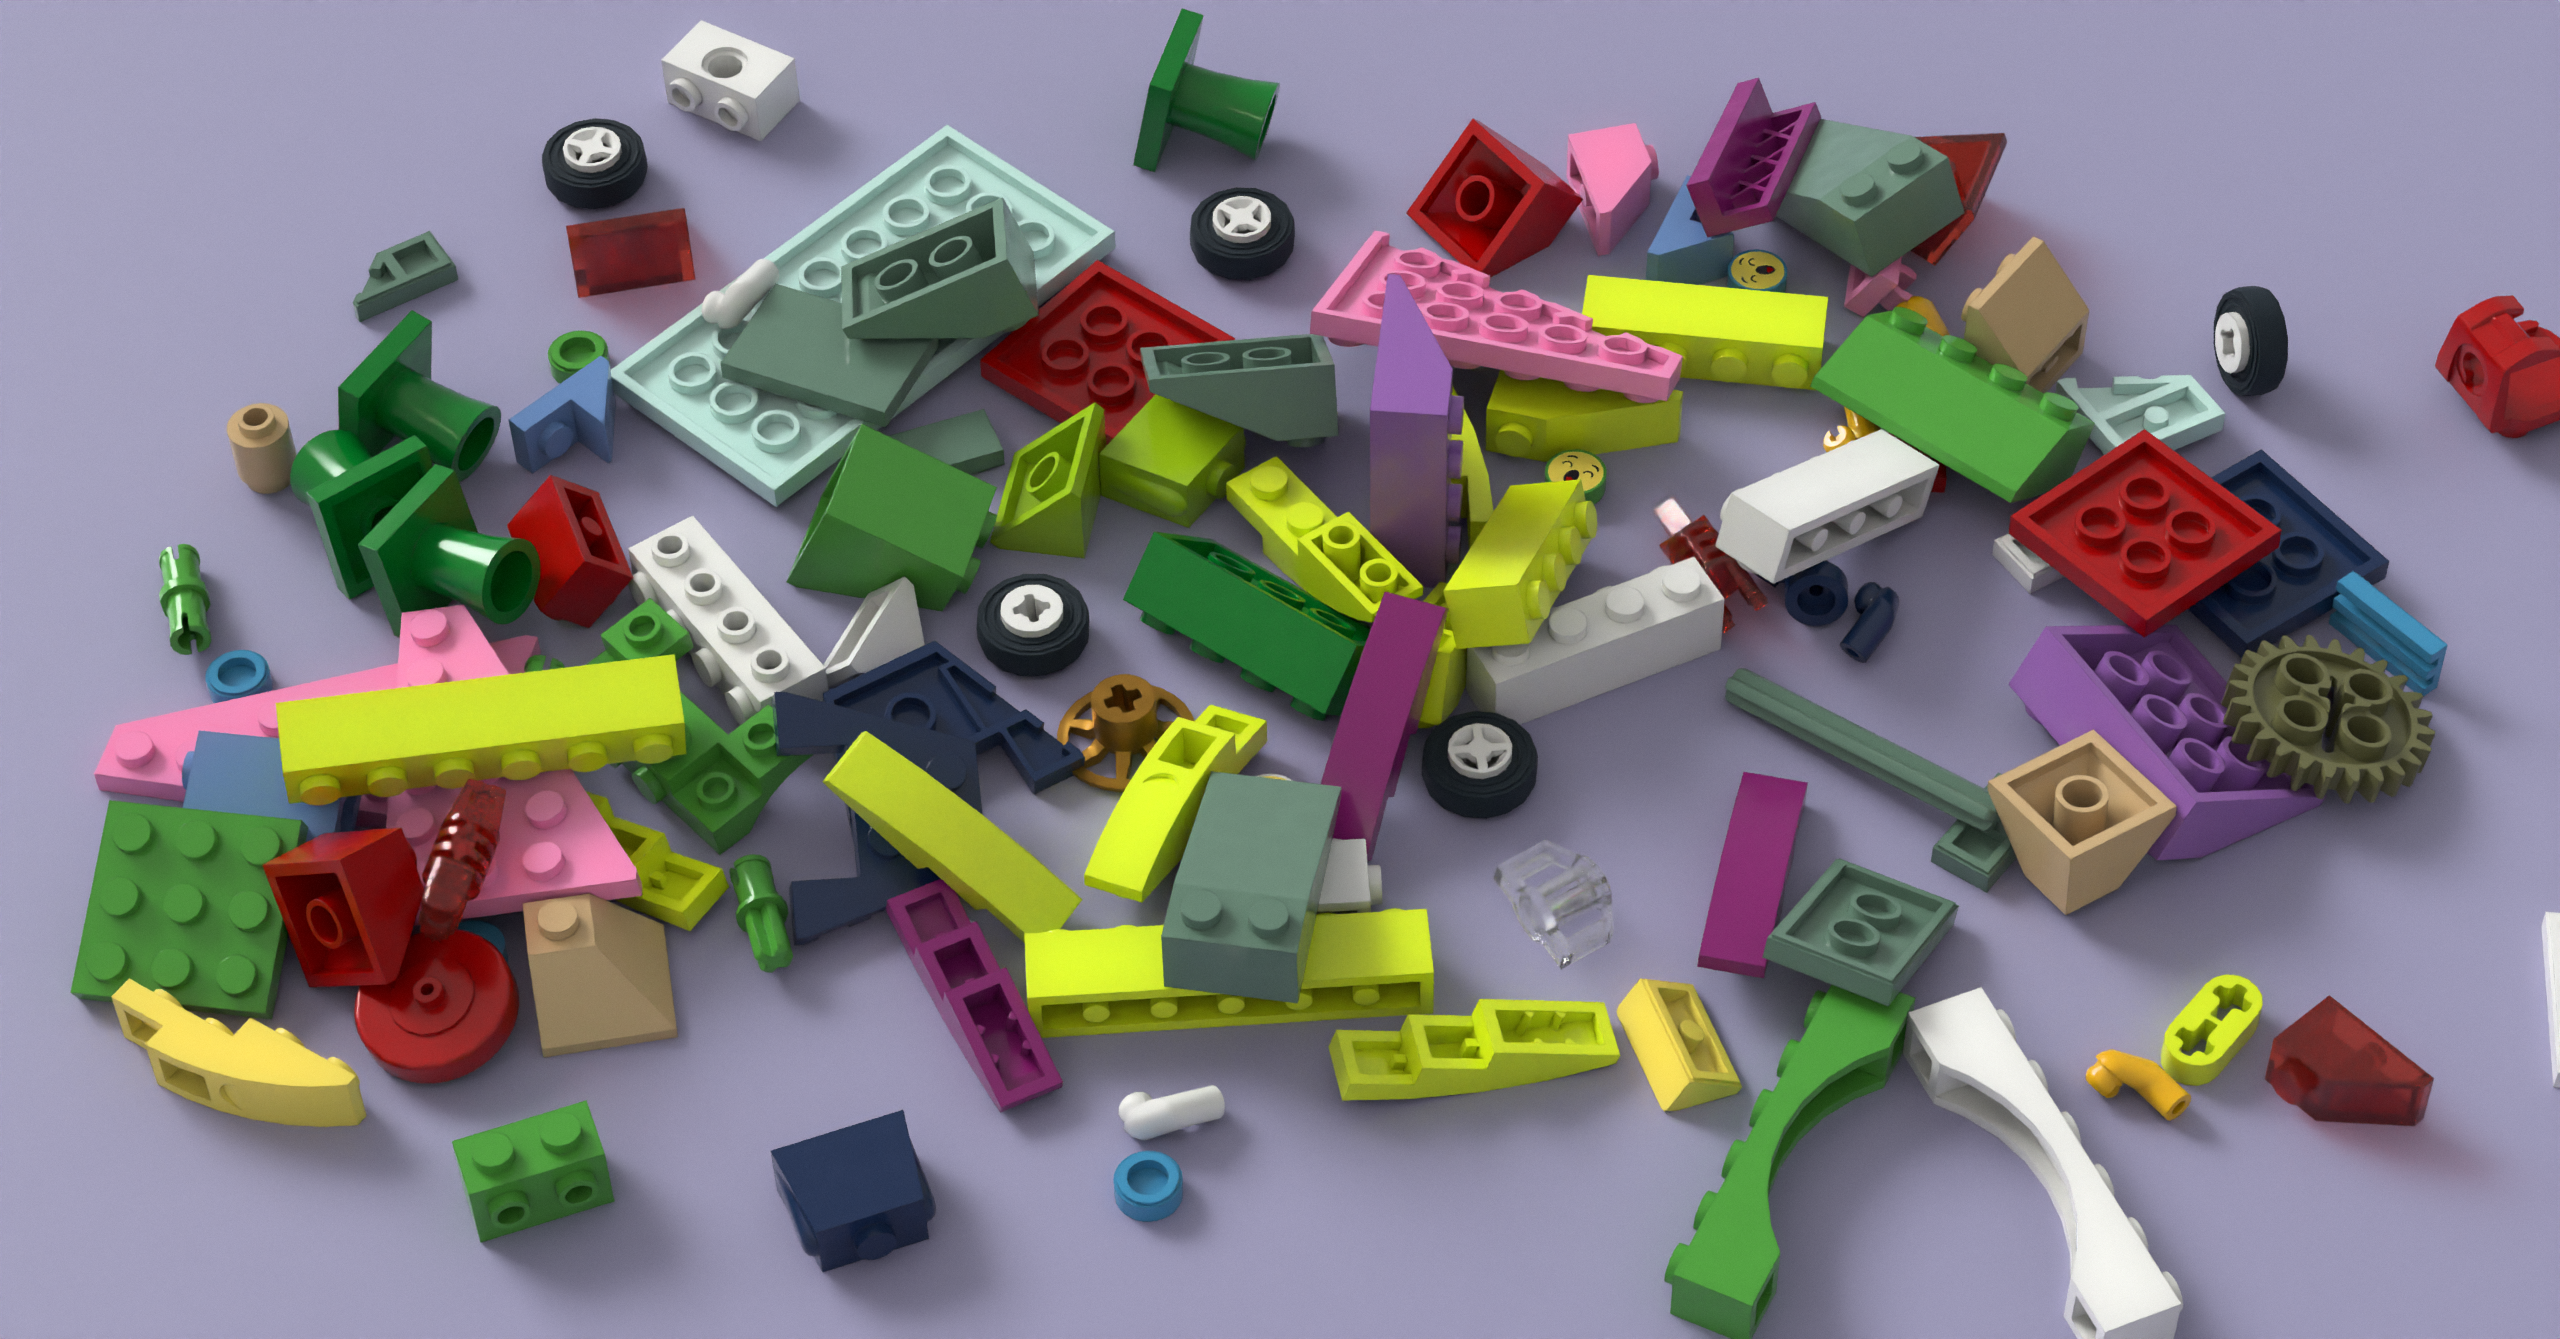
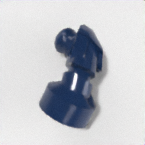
M1828 560L1774 584L1759 574H1754L1775 588L1780 582L1785 583L1786 609L1795 620L1802 624L1810 626L1827 625L1838 620L1847 609V578L1838 566L1828 562Z

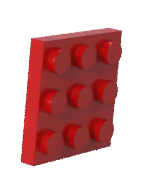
M1096 260L1039 309L1038 316L1031 318L1024 326L1014 330L980 359L981 377L1059 423H1063L1096 402L1104 409L1107 446L1155 395L1149 391L1141 362L1140 348L1235 340V338L1108 265Z
M2145 429L2011 515L2009 534L2144 638L2279 548L2282 531Z

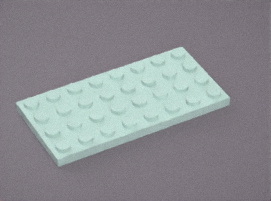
M946 125L764 259L772 261L779 270V281L776 284L842 303L841 266L1003 197L1034 252L1039 307L1071 283L1096 260H1101L1113 251L1116 245L1114 230L957 130ZM737 277V278H736L735 280H733L731 283H729V284L726 285L724 288H722V289L720 290V292H722L723 294H725L726 290H727L739 277ZM770 289L741 323L730 329H721L718 323L712 324L707 322L702 315L703 303L611 369L614 394L777 507L843 457L861 424L876 431L882 426L722 378L721 361L769 294ZM1000 331L986 338H938V349L892 419L1005 332Z

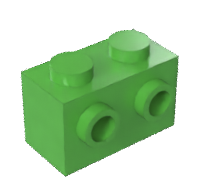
M587 1100L452 1141L463 1190L480 1243L615 1201L605 1152Z

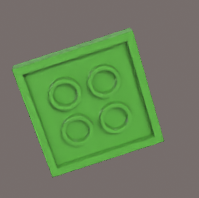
M109 800L70 993L78 999L113 1002L111 996L130 978L153 992L156 989L168 992L187 1011L272 1020L288 931L262 865L306 843L309 827L302 820Z

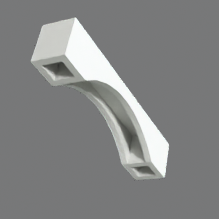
M1982 987L1908 1012L1903 1054L1933 1104L1969 1119L1998 1137L2025 1161L2047 1190L2061 1218L2070 1253V1283L2063 1316L2076 1338L2174 1339L2179 1313L2183 1309V1299L2177 1282L2169 1272H2161L2148 1252V1242L2141 1225L2135 1218H2127L2114 1198V1188L2107 1171L2100 1164L2094 1165L2081 1145L2080 1133L2074 1119L2068 1112L2059 1111L2048 1093L2047 1081L2041 1067L2035 1060L2028 1061L2018 1046L2014 1027L2006 1012L2002 1009L1996 1010Z

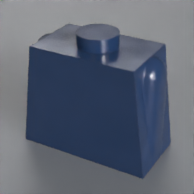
M903 1110L770 1151L777 1192L788 1210L803 1251L808 1256L815 1258L822 1272L861 1260L880 1259L893 1250L929 1239L927 1222L935 1216L936 1204L910 1139Z

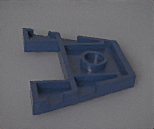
M935 640L823 693V702L975 741L976 756L996 746H1001L1034 795L1074 776L1073 771L1084 766L1085 756L1080 749L1069 741L1063 745L1044 730V722L1027 709L1020 712L996 694L995 685ZM833 753L835 763H838L844 753ZM844 802L853 839L851 809Z
M774 692L772 708L777 756L845 754L861 732L867 731L920 767L982 814L975 741L788 692ZM851 809L857 877L791 881L789 896L794 946L806 945L833 930L846 925L851 927L869 920L872 915L886 910L888 899L941 878L929 867L917 869Z

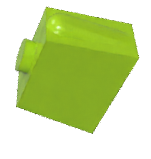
M1155 394L1099 453L1101 496L1190 528L1217 498L1221 499L1226 496V482L1237 477L1245 468L1244 449L1246 438L1244 428Z

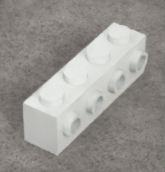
M1883 429L1732 492L1721 509L1720 518L1722 525L1715 547L1736 559L1739 566L1744 570L1759 574L1774 584L1923 517L1939 464Z
M694 516L628 548L634 577L628 584L634 600L640 606L651 598L689 632L694 648L688 651V653L692 656L698 675L708 687L716 685L725 695L731 714L740 725L768 704L772 707L774 692H788L823 701V693L829 690L826 667Z
M1695 557L1672 565L1660 566L1648 574L1615 586L1603 587L1591 595L1564 605L1551 607L1548 618L1544 619L1529 644L1467 648L1466 691L1480 712L1498 713L1515 720L1521 725L1720 650L1725 599Z

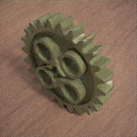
M2285 635L2282 636L2278 648L2264 640L2260 643L2257 653L2246 650L2240 664L2235 663L2221 701V705L2227 708L2223 723L2236 727L2231 739L2232 742L2235 744H2251L2246 757L2249 762L2266 759L2271 763L2267 772L2268 777L2273 778L2286 773L2291 776L2290 787L2292 790L2296 791L2304 783H2308L2314 786L2316 797L2322 800L2328 789L2336 790L2344 803H2350L2355 791H2358L2370 803L2375 802L2380 790L2391 797L2396 796L2401 784L2407 787L2412 786L2417 773L2422 772L2432 750L2430 745L2435 736V731L2428 727L2433 716L2432 712L2418 709L2424 697L2422 693L2404 692L2403 689L2408 678L2405 675L2388 677L2384 673L2388 664L2386 660L2383 659L2373 664L2365 662V652L2361 647L2355 649L2351 655L2343 653L2337 639H2332L2328 649L2320 648L2312 635L2306 636L2302 647H2299L2290 637ZM2332 686L2334 688V702L2330 709L2331 702L2326 697ZM2324 729L2326 736L2329 738L2325 750L2322 749Z

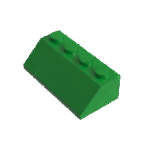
M1154 532L1123 598L1124 601L1143 611L1140 620L1146 625L1170 635H1174L1176 630L1193 639L1189 648L1195 653L1218 663H1224L1225 659H1228L1243 668L1239 676L1244 681L1269 692H1274L1276 687L1293 696L1290 703L1292 708L1319 721H1325L1327 715L1341 716L1371 630L1369 626L1334 610L1308 592L1215 540L1194 536Z

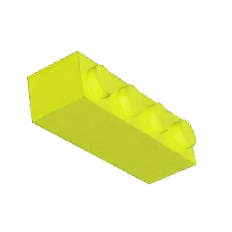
M1588 275L1582 314L1593 318L1592 330L1605 336L1620 335L1626 332L1641 338L1650 345L1660 346L1682 355L1680 378L1815 390L1810 385L1822 365L1828 297Z
M1581 479L1509 486L1443 590L1446 605L1449 608L1448 614L1456 649L1531 643L1544 619L1548 618L1550 609L1558 595L1565 589L1566 582L1575 566L1581 562L1582 554L1597 533L1596 509L1592 501H1586Z

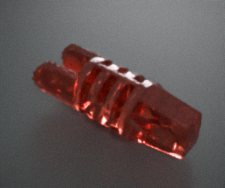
M1671 497L1653 510L1670 537L1659 546L1671 564L1695 557L1724 599L1731 596L1738 589L1747 605L1752 606L1756 611L1768 603L1767 597L1750 574L1739 566L1737 560L1715 547L1719 533L1705 515L1692 522L1674 497ZM1725 604L1723 633L1735 626L1732 621L1733 616Z
M468 779L441 823L422 872V879L426 886L422 896L421 904L423 905L422 911L419 914L418 924L421 926L420 932L425 934V938L431 939V942L439 941L440 943L441 940H448L450 935H454L455 929H458L459 922H461L468 901L477 898L482 889L500 841L499 829L506 790L503 788L488 785L482 781Z

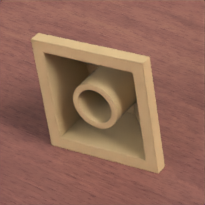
M2094 729L1988 781L1989 795L2024 876L2065 915L2119 889L2176 816L2177 806Z
M590 893L523 903L528 961L543 1057L678 1037L663 924Z

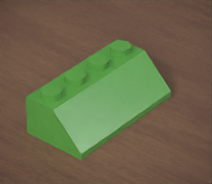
M1895 307L1891 311L1867 315L1817 372L1810 387L2010 503L2045 494L2070 478L2095 425V422L2077 413L2078 405L2069 398L2052 392L2042 393L2026 384L2028 378L2021 371L2005 364L1996 363L1993 365L1976 355L1977 348L1970 342L1952 335L1941 336L1926 327L1928 321L1925 317L1915 311L1902 307Z

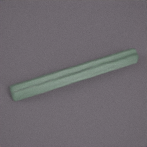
M1746 668L1737 669L1733 676L1728 678L1725 685L1727 689L1725 698L1729 703L1982 832L1992 831L1996 824L2000 822L1988 790Z

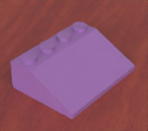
M1388 274L1370 405V533L1423 587L1435 588L1439 582L1446 583L1448 564H1459L1462 527L1450 526V521L1460 522L1463 485L1451 483V478L1461 479L1463 441L1452 440V434H1462L1464 396L1452 395L1453 369L1401 275Z
M2128 625L2046 626L2008 684L2024 702L2028 715L2043 725L2060 746L2094 729L2177 806L2176 816L2147 852L2156 861L2202 858L2320 806L2327 797L2325 795L2323 800L2318 799L2314 792V786L2308 783H2304L2301 788L2294 791L2290 787L2291 776L2286 773L2273 778L2267 776L2271 763L2266 759L2249 762L2246 759L2251 744L2233 743L2231 739L2236 727L2223 723L2227 708L2221 705V701L2226 691L2227 682L2177 625H2163L2145 638Z

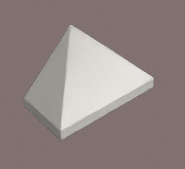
M905 576L868 593L823 664L826 667L828 689L835 688L925 645L914 585Z

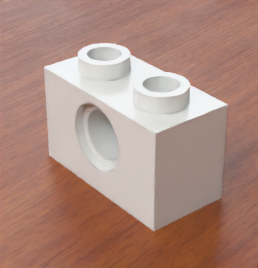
M702 20L661 60L668 103L675 105L683 111L694 113L718 123L731 131H737L758 141H762L800 101L795 58Z

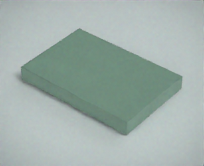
M775 283L720 364L722 378L887 427L938 349L939 342L938 338L848 339L842 329V303Z
M1839 858L1831 864L1767 937L1762 958L1889 1006L1953 927L1959 905L1956 902Z

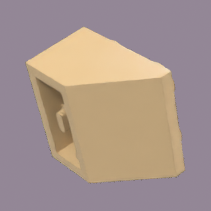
M2033 236L2016 255L2010 253L2003 259L1995 277L1984 289L1976 288L1968 297L1961 315L1962 320L1966 322L1964 340L1977 348L1976 355L1993 365L1996 363L2005 364L2021 371L2028 378L2026 384L2045 393L2083 353L2089 309L2045 242Z

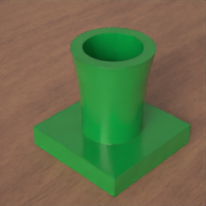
M1182 8L1149 84L1133 165L1155 172L1174 126L1198 133L1227 145L1256 161L1270 126L1280 83L1246 79L1193 65L1204 15Z
M411 310L338 387L339 430H346L357 435L372 457L379 454L394 437L404 441L415 435L427 445L431 461L434 464L455 470L460 482L468 478L489 453L499 431L501 411L497 406L467 397L431 380L432 321Z
M330 430L309 440L301 448L293 461L290 472L292 491L302 503L311 507L337 587L349 600L374 587L358 544L433 467L427 445L415 435L372 457L362 440L354 433L346 430Z
M437 464L416 483L358 544L393 634L397 637H400L402 613L447 607L452 600L475 610L494 623L501 625L509 624L517 620L530 606L540 580V558L535 546L526 539L478 533L455 470Z

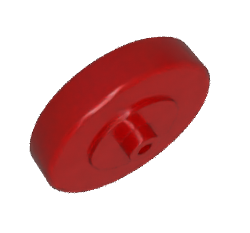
M432 929L410 936L396 980L386 985L359 986L354 1007L355 1024L360 1039L370 1055L386 1072L402 1080L414 1083L432 1084L446 1082L465 1076L489 1061L505 1044L518 1016L519 990L516 979L503 955L488 940L475 933L460 929Z

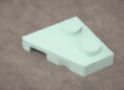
M2161 375L2155 379H2144L2138 376L2113 377L2112 387L2078 388L2076 378H2063L2058 380L2056 384V394L2065 396L2075 402L2079 407L2077 413L2095 422L2089 438L2104 455L2144 429L2172 450L2223 430L2225 412L2191 375Z

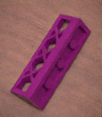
M1759 78L1737 83L1686 185L1707 237L1774 221L1821 119L1816 102L1773 113Z

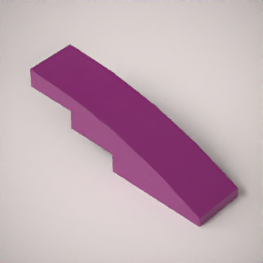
M1384 592L1365 643L1321 780L1322 785L1339 786L1342 791L1333 838L1341 840L1365 839L1367 861H1372L1387 800L1395 795L1410 734L1417 733L1449 608L1390 592Z
M1743 772L1715 880L1697 967L1758 978L1765 977L1769 960L1762 957L1767 937L1779 925L1782 914L1784 893L1794 858L1796 836L1805 806L1808 782Z
M942 879L888 899L886 912L918 975L963 1055L999 1112H1004L1062 1088L1063 1081L1007 968L1000 969L977 921L970 922L956 892Z

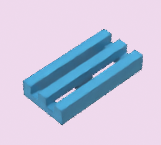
M2352 571L2337 582L2336 590L2341 594L2334 598L2332 605L2337 611L2330 615L2329 624L2357 647L2363 648L2364 652L2376 662L2383 659L2388 662L2386 670L2392 675H2405L2408 678L2406 686L2412 691L2422 693L2425 696L2437 688L2448 645L2358 573Z

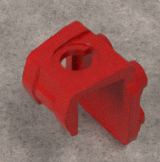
M2513 295L2489 298L2458 315L2438 353L2435 368L2453 386L2490 433L2498 432L2508 438H2520L2529 431L2560 420V338L2552 331L2538 327L2539 323L2537 321L2516 322L2514 318L2523 315L2524 307Z

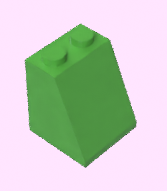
M861 424L820 496L786 582L798 588L865 599L868 593L905 576L914 585L918 608L943 611L956 590L963 594L967 593L976 576L981 560L973 557L972 554L975 546L981 549L984 547L995 525L997 515L988 510L997 487Z

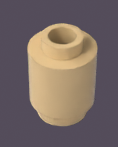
M266 403L251 404L235 412L227 423V435L239 478L250 489L262 494L276 493L290 485L291 467L297 453L286 413L281 408Z

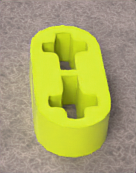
M2228 974L2214 977L2207 982L2165 1032L2161 1050V1065L2164 1071L2175 1081L2184 1085L2199 1086L2215 1079L2254 1035L2258 1027L2263 1006L2262 994L2258 987L2246 978ZM2232 1004L2241 1008V1010L2232 1009L2222 1021L2217 1019L2219 1008L2227 1009ZM2201 1039L2207 1041L2205 1052L2196 1051L2191 1056L2181 1052L2182 1050L2189 1052Z

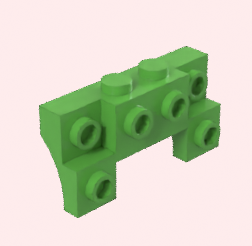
M649 598L600 634L605 651L586 665L675 654V660L677 661L694 647L689 632ZM680 691L685 722L686 754L672 756L666 761L655 764H645L636 760L612 763L610 765L614 768L621 764L624 765L632 773L631 776L635 785L649 802L655 805L662 801L721 855L751 832L760 812L773 793L790 774L813 756V754L777 756L773 708L769 704L730 734H727Z

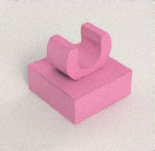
M1902 257L1873 277L1851 264L1844 307L1862 317H1865L1878 303L1886 310L1891 311L1900 302L1908 301L1913 296L1904 290L1916 280L1917 274L1910 267L1901 264Z

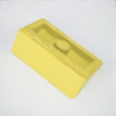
M1640 978L1619 1004L1617 1016L1661 1109L1668 1112L1678 1111L1737 1094L1741 1090L1742 1085L1693 984Z

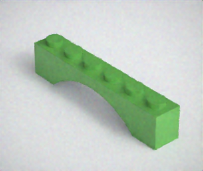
M1832 984L1827 993L1821 990L1816 991L1805 1015L1804 1028L1807 1029L1800 1042L1790 1039L1782 1053L1777 1068V1077L1780 1079L1773 1091L1763 1089L1755 1102L1749 1126L1753 1128L1746 1142L1736 1139L1728 1151L1722 1168L1721 1176L1725 1180L1718 1193L1708 1190L1700 1202L1693 1223V1229L1697 1232L1689 1246L1679 1243L1672 1253L1664 1278L1666 1283L1672 1285L1670 1314L1730 1339H1752L1777 1289L1780 1250L1771 1226L1768 1197L1779 1169L1798 1141L1824 1117L1854 1099L1885 1087L1903 1053L1908 1012L1914 1011L1915 997L1900 992L1889 1006H1885Z

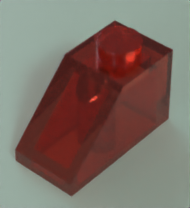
M2330 995L2274 1038L2265 1080L2272 1085L2275 1092L2284 1101L2297 1105L2315 1121L2415 1126L2423 1120L2434 1081L2431 1075Z

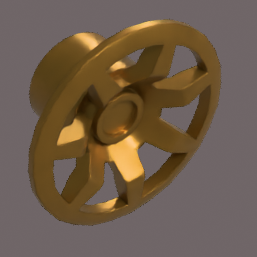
M1119 674L1101 681L1093 691L1078 699L1066 711L1059 724L1057 740L1065 745L1069 741L1071 733L1088 739L1095 738L1092 744L1082 751V754L1085 756L1084 766L1073 771V775L1092 787L1107 791L1124 792L1131 780L1129 776L1133 755L1141 753L1145 759L1156 744L1154 737L1159 739L1174 722H1163L1157 719V710L1160 704L1167 706L1178 717L1194 721L1192 713L1184 702L1165 689L1150 685L1145 679L1135 675ZM1090 708L1092 709L1093 720L1079 719L1085 711ZM1109 752L1115 754L1116 778L1096 775L1086 769L1100 763Z

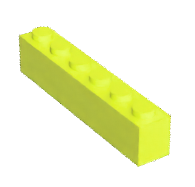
M675 654L276 703L282 771L289 804L304 802L309 805H326L335 802L340 797L364 794L391 797L399 795L407 789L436 785L442 788L455 789L467 786L476 780L500 777L510 780H526L537 776L540 772L564 769L591 772L604 767L606 764L636 760L645 764H655L666 761L672 756L686 754L685 722Z
M1392 908L1381 912L1317 914L1298 1003L1164 987L1161 941L1164 925L1139 927L1121 925L1115 928L1074 931L1055 929L1042 933L1024 934L1028 1012L1041 1038L1402 1016L1408 1014H1433L1434 969L1427 909L1402 910Z

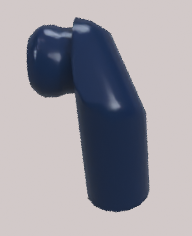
M1876 582L1865 583L1858 590L1854 598V604L1857 612L1862 615L1840 642L1841 649L1851 658L1861 663L1867 662L1893 626L1899 607V596L1890 587L1881 588Z

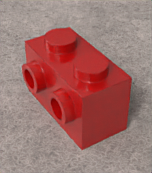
M550 475L507 524L511 538H521L530 541L538 552L541 567L540 580L533 599L540 612L553 620H566L590 628L634 578L600 494L597 491Z

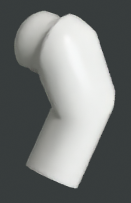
M767 259L757 260L726 290L725 294L716 290L707 294L702 305L703 318L709 323H718L721 329H730L738 326L761 298L779 281L777 266Z
M1214 1085L1152 1099L1145 1092H1134L1122 1100L1118 1115L1124 1122V1130L1127 1134L1146 1141L1185 1127L1220 1119L1224 1115L1225 1102L1221 1091Z

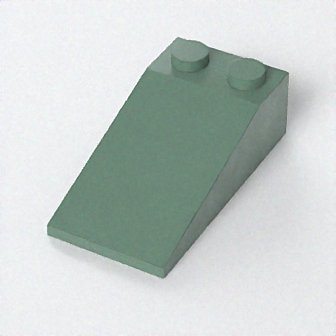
M1820 119L1776 217L1873 277L1965 212L1949 158L1911 135Z
M1211 771L1173 884L1161 935L1164 987L1298 1003L1342 795L1341 787Z

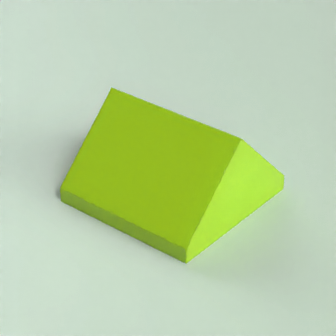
M1096 402L1014 453L990 543L998 549L1085 559L1101 497L1099 453L1106 447L1104 409Z

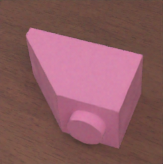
M1636 123L1568 135L1566 177L1570 187L1583 198L1578 207L1598 256L1610 254L1649 206L1651 180L1657 179L1659 175L1655 149L1652 144H1644Z

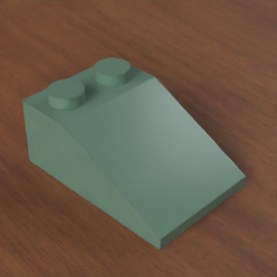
M1003 197L841 266L842 329L848 339L986 338L1000 331L1010 332L1024 326L1031 318L1039 315L1034 252Z
M1302 334L1140 348L1141 362L1149 391L1270 439L1276 441L1287 440V444L1293 447L1317 446L1324 442V437L1339 436L1335 364L1323 336Z

